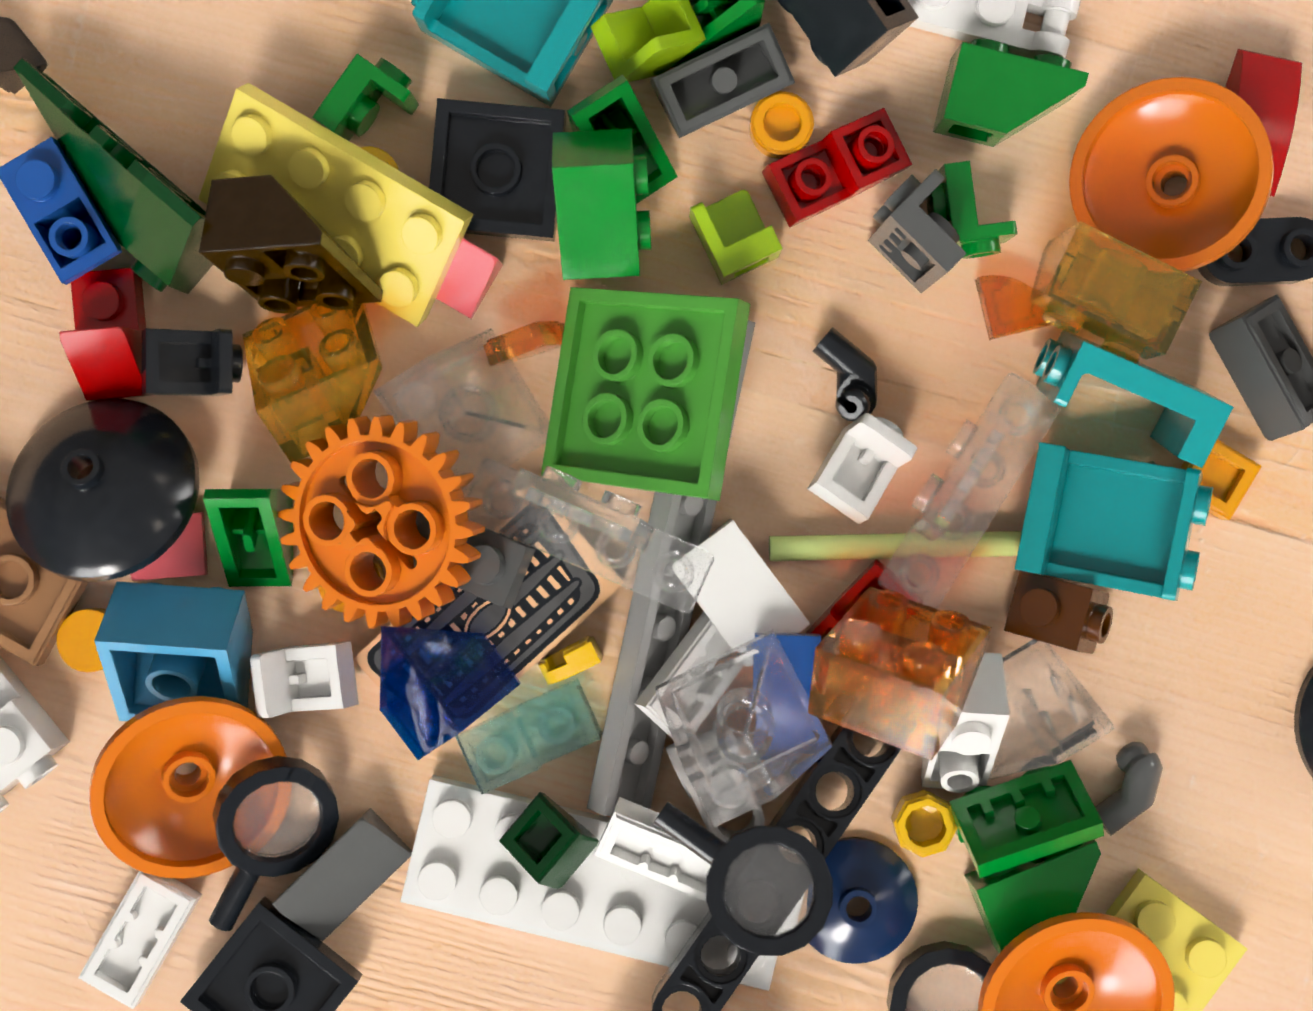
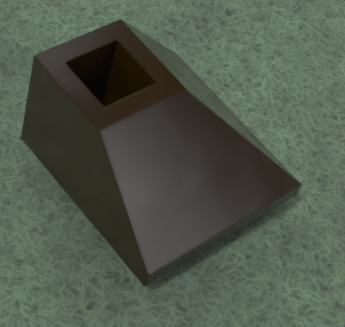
M272 175L215 179L211 181L199 253L220 269L226 279L238 284L255 298L260 307L271 312L287 314L295 312L297 307L324 306L334 310H349L358 303L381 302L383 290Z

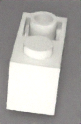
M938 649L933 668L939 679V692L934 703L925 714L921 782L922 787L941 788L950 792L963 793L971 791L976 787L987 785L1010 716L1003 659L1000 653Z

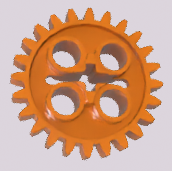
M387 414L373 417L372 422L368 416L348 419L347 427L344 424L328 426L325 428L326 439L310 440L305 444L312 459L294 460L290 464L293 471L301 478V481L284 484L281 487L283 493L295 500L294 507L278 511L279 518L294 523V532L280 538L281 544L298 546L300 554L290 562L289 567L291 570L307 567L311 574L303 586L305 592L319 587H323L326 590L322 601V608L324 610L344 602L343 615L345 622H352L363 617L365 614L368 628L374 629L387 623L388 619L393 628H398L412 622V616L417 621L422 620L435 613L434 605L441 607L455 599L450 586L457 588L470 581V575L460 563H470L481 557V553L475 547L469 545L467 539L468 537L485 532V526L468 520V511L478 508L483 504L481 498L464 497L462 491L473 480L474 475L472 472L455 475L451 468L459 457L460 453L458 450L437 454L435 451L439 444L440 434L435 431L422 434L417 438L418 424L416 420L400 421L395 427L393 416ZM378 462L387 471L388 483L386 489L381 487L376 479L375 469ZM334 505L343 514V530L337 526L334 520ZM418 512H421L429 522L430 536L428 540L417 529L416 517ZM374 554L381 558L385 565V580L379 577L374 569ZM413 556L417 560L416 567H414Z

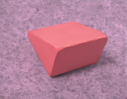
M463 238L436 299L472 319L503 264L495 256Z
M204 512L193 513L186 528L176 542L157 560L130 574L131 579L139 581L208 575Z

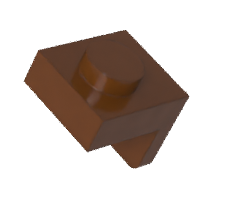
M1020 570L1004 631L1073 651L1093 654L1097 643L1103 644L1111 628L1113 609L1107 606L1109 593Z

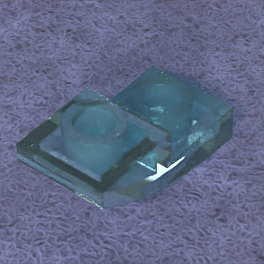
M578 678L489 718L459 733L455 737L481 794H484L539 770L543 764L600 740L603 733Z

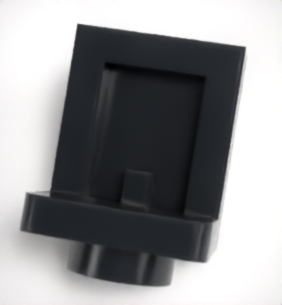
M146 328L142 330V394L224 396L232 393L233 382H240L243 370V355L241 346L233 344L232 329L194 331Z

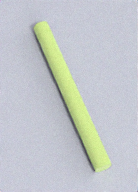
M1022 531L769 536V560L806 561L1017 556Z

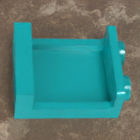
M613 0L411 1L412 5L415 6L412 15L422 32L550 107L593 36L590 26L603 14H606Z
M1064 329L1057 341L1053 339L1047 340L1039 353L1033 369V374L1040 376L1036 388L1053 403L1062 407L1067 406L1080 378L1084 374H1091L1164 406L1165 408L1150 437L1176 457L1200 468H1203L1234 408L1199 388Z
M1040 442L1015 570L1178 601L1180 589L1193 591L1200 552L1188 550L1193 524L1206 526L1213 487L1201 485L1203 473L1199 469L1187 468L1185 470L1073 451L1069 450L1066 446Z

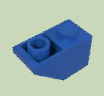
M48 138L0 167L2 183L62 284L67 285L122 253L121 245L55 138Z

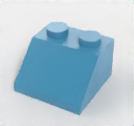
M116 582L94 642L119 721H128L138 713L159 703L191 696L227 699L248 708L253 629L245 590H232L221 587L174 586L160 583Z

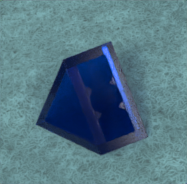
M381 626L380 711L417 760H420L461 733L521 684L484 633Z

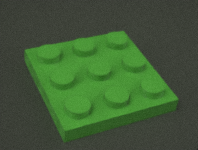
M570 287L541 475L558 479L720 501L750 303L739 298Z

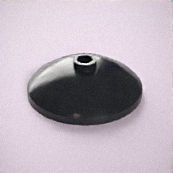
M101 399L77 405L60 413L43 425L30 438L18 455L11 470L6 490V513L13 536L24 552L40 566L60 577L83 582H99L124 577L157 560L176 542L186 528L195 509L199 492L197 458L190 441L176 423L166 414L150 405L128 399ZM93 465L92 471L88 476L78 479L79 474L84 468Z

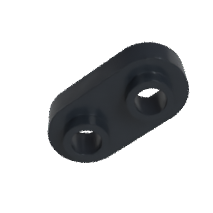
M1304 217L1261 218L1246 238L1239 243L1243 251L1240 262L1232 261L1226 254L1210 264L1197 268L1207 281L1218 286L1293 284L1313 277V220ZM1294 238L1301 240L1306 247V254L1302 260L1296 258L1291 252V242Z

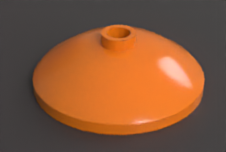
M1172 77L1153 80L1129 89L1116 97L1087 126L1077 144L1070 168L1069 188L1072 208L1078 223L1089 240L1106 256L1121 265L1134 270L1155 274H1172L1197 269L1216 261L1233 250L1246 238L1259 221L1267 205L1273 184V153L1268 135L1259 117L1241 97L1219 84L1197 78ZM1176 176L1187 179L1186 188L1182 193L1175 196L1164 193V186L1169 179Z
M207 696L183 697L159 703L138 713L124 723L101 750L95 762L89 785V802L94 826L103 843L117 858L141 872L158 877L183 879L222 871L233 865L219 848L212 814L219 791L234 773L253 761L275 756L287 757L280 739L271 726L263 718H259L254 711L239 703ZM184 763H194L197 765L196 769L189 774L182 775L176 773V769ZM277 782L264 785L247 795L237 808L233 820L234 832L241 842L254 849H258L268 839L284 814L288 803L291 782Z
M1069 913L1049 918L1033 925L1004 947L993 961L984 978L979 995L978 1011H1173L1175 1000L1174 982L1168 963L1160 950L1143 931L1133 924L1102 913ZM1067 977L1064 982L1056 984L1059 980Z

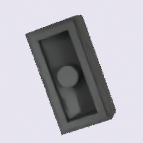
M767 23L652 78L650 83L677 136L681 138L790 86L795 81L771 25Z
M1278 295L1268 298L1209 333L1210 340L1267 440L1273 441L1304 430L1313 423V357Z
M370 808L305 870L272 905L282 915L323 941L411 857L412 850Z

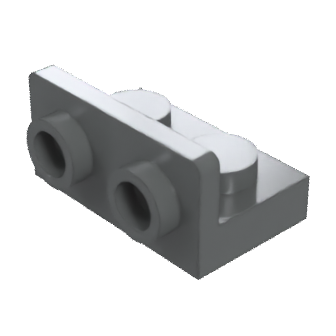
M937 169L922 183L911 175L884 202V205L873 216L881 226L868 240L920 293L924 292L948 273L967 254L957 244L960 238L954 227L941 215L935 212H931L928 215L920 207L945 180V177Z

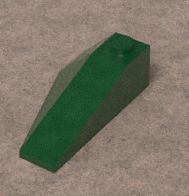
M21 58L13 68L117 241L137 259L131 266V269L160 292L168 285L171 288L189 294L214 265L199 253L206 211L51 77Z

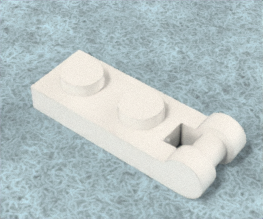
M908 0L919 16L910 27L970 43L974 39L995 40L1007 45L1010 49L1009 53L1031 59L1038 54L1056 55L1066 59L1070 40L1065 37L1069 21L1076 19L1081 0ZM1026 12L1044 16L1040 31L1034 32L1022 28Z

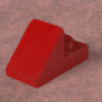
M131 268L89 271L72 281L71 292L75 330L60 331L59 336L87 401L153 396L142 394V330L146 329L142 278Z

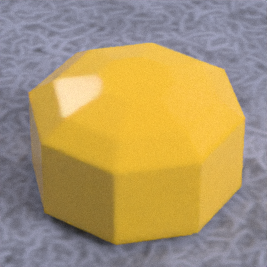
M927 790L902 796L891 816L900 846L922 858L946 851L957 830L948 802Z

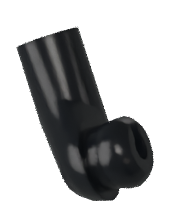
M832 327L812 352L837 371L835 405L837 412L842 418L848 421H855L864 413L871 414L876 407L877 367L869 356Z

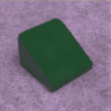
M542 792L538 793L499 840L538 884L556 889L561 888L599 843L598 839L588 829Z

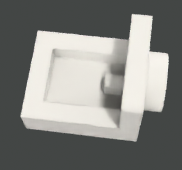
M864 413L842 429L807 489L857 524H861L870 518L896 470L912 460L917 447L903 437V432L893 422L882 417H874L869 413Z
M351 641L289 646L253 654L250 657L252 689L255 697L256 713L259 718H272L297 711L344 709L359 704Z

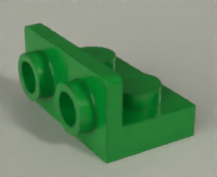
M1071 760L1054 766L1041 765L1034 767L1024 773L1022 777L992 787L979 786L966 792L962 797L949 801L957 826V837L961 843H965L979 878L1104 836L1103 821Z

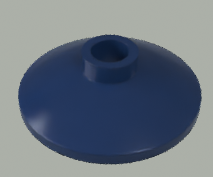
M859 837L839 839L825 859L833 879V905L823 929L809 944L821 954L835 961L851 964L875 961L894 951L911 931L918 908L915 881L904 861L893 850L882 843ZM812 879L793 905L797 924L806 916L812 902ZM858 896L866 898L869 901V907L863 915L852 916L847 913L846 907L852 898Z

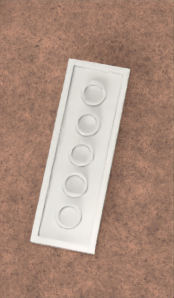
M436 775L430 778L400 900L402 903L667 967L671 966L709 911L705 900L595 856L598 844L561 888L556 889L540 885L499 842L501 837L533 799ZM560 806L600 841L610 817ZM744 851L737 858L736 864L725 882V887L750 851ZM762 880L748 883L740 894L741 909L749 915L759 916L766 913L774 902L772 886L770 883ZM787 916L773 935L783 933ZM717 935L710 938L704 944L701 951V960L712 969H724L734 962L737 955V946L733 945L725 936ZM759 955L740 984L769 991L777 956Z

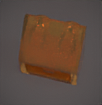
M870 586L815 648L808 714L933 760L958 723L990 640L992 627L969 620L967 616L956 611L939 610L909 600L897 591L880 590Z

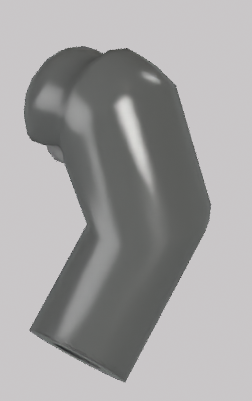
M1131 742L1116 755L1118 767L1126 773L1122 787L1095 807L1103 821L1104 829L1110 836L1149 809L1156 798L1163 767L1156 753L1150 754L1148 748L1141 742Z

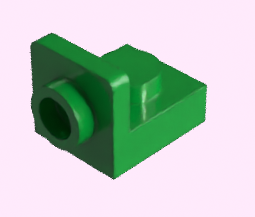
M356 54L312 118L320 125L350 141L354 134L360 137L371 127L380 110V105L376 102L381 95L410 115L414 113L419 104L407 89L412 80L400 69L383 58H380L374 66L362 56Z

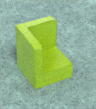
M649 0L642 7L603 14L590 26L613 78L616 79L623 74L628 82L665 73L706 39L689 0Z
M740 190L707 207L704 206L703 202L690 207L689 218L721 285L779 257L783 248L772 225L765 228L748 191Z

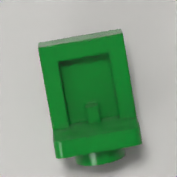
M970 161L944 164L938 171L945 177V180L926 199L928 215L931 212H935L954 227L960 238L957 244L967 253L963 259L986 257L1001 253L1000 243H1005L1018 234L1016 221L978 225Z

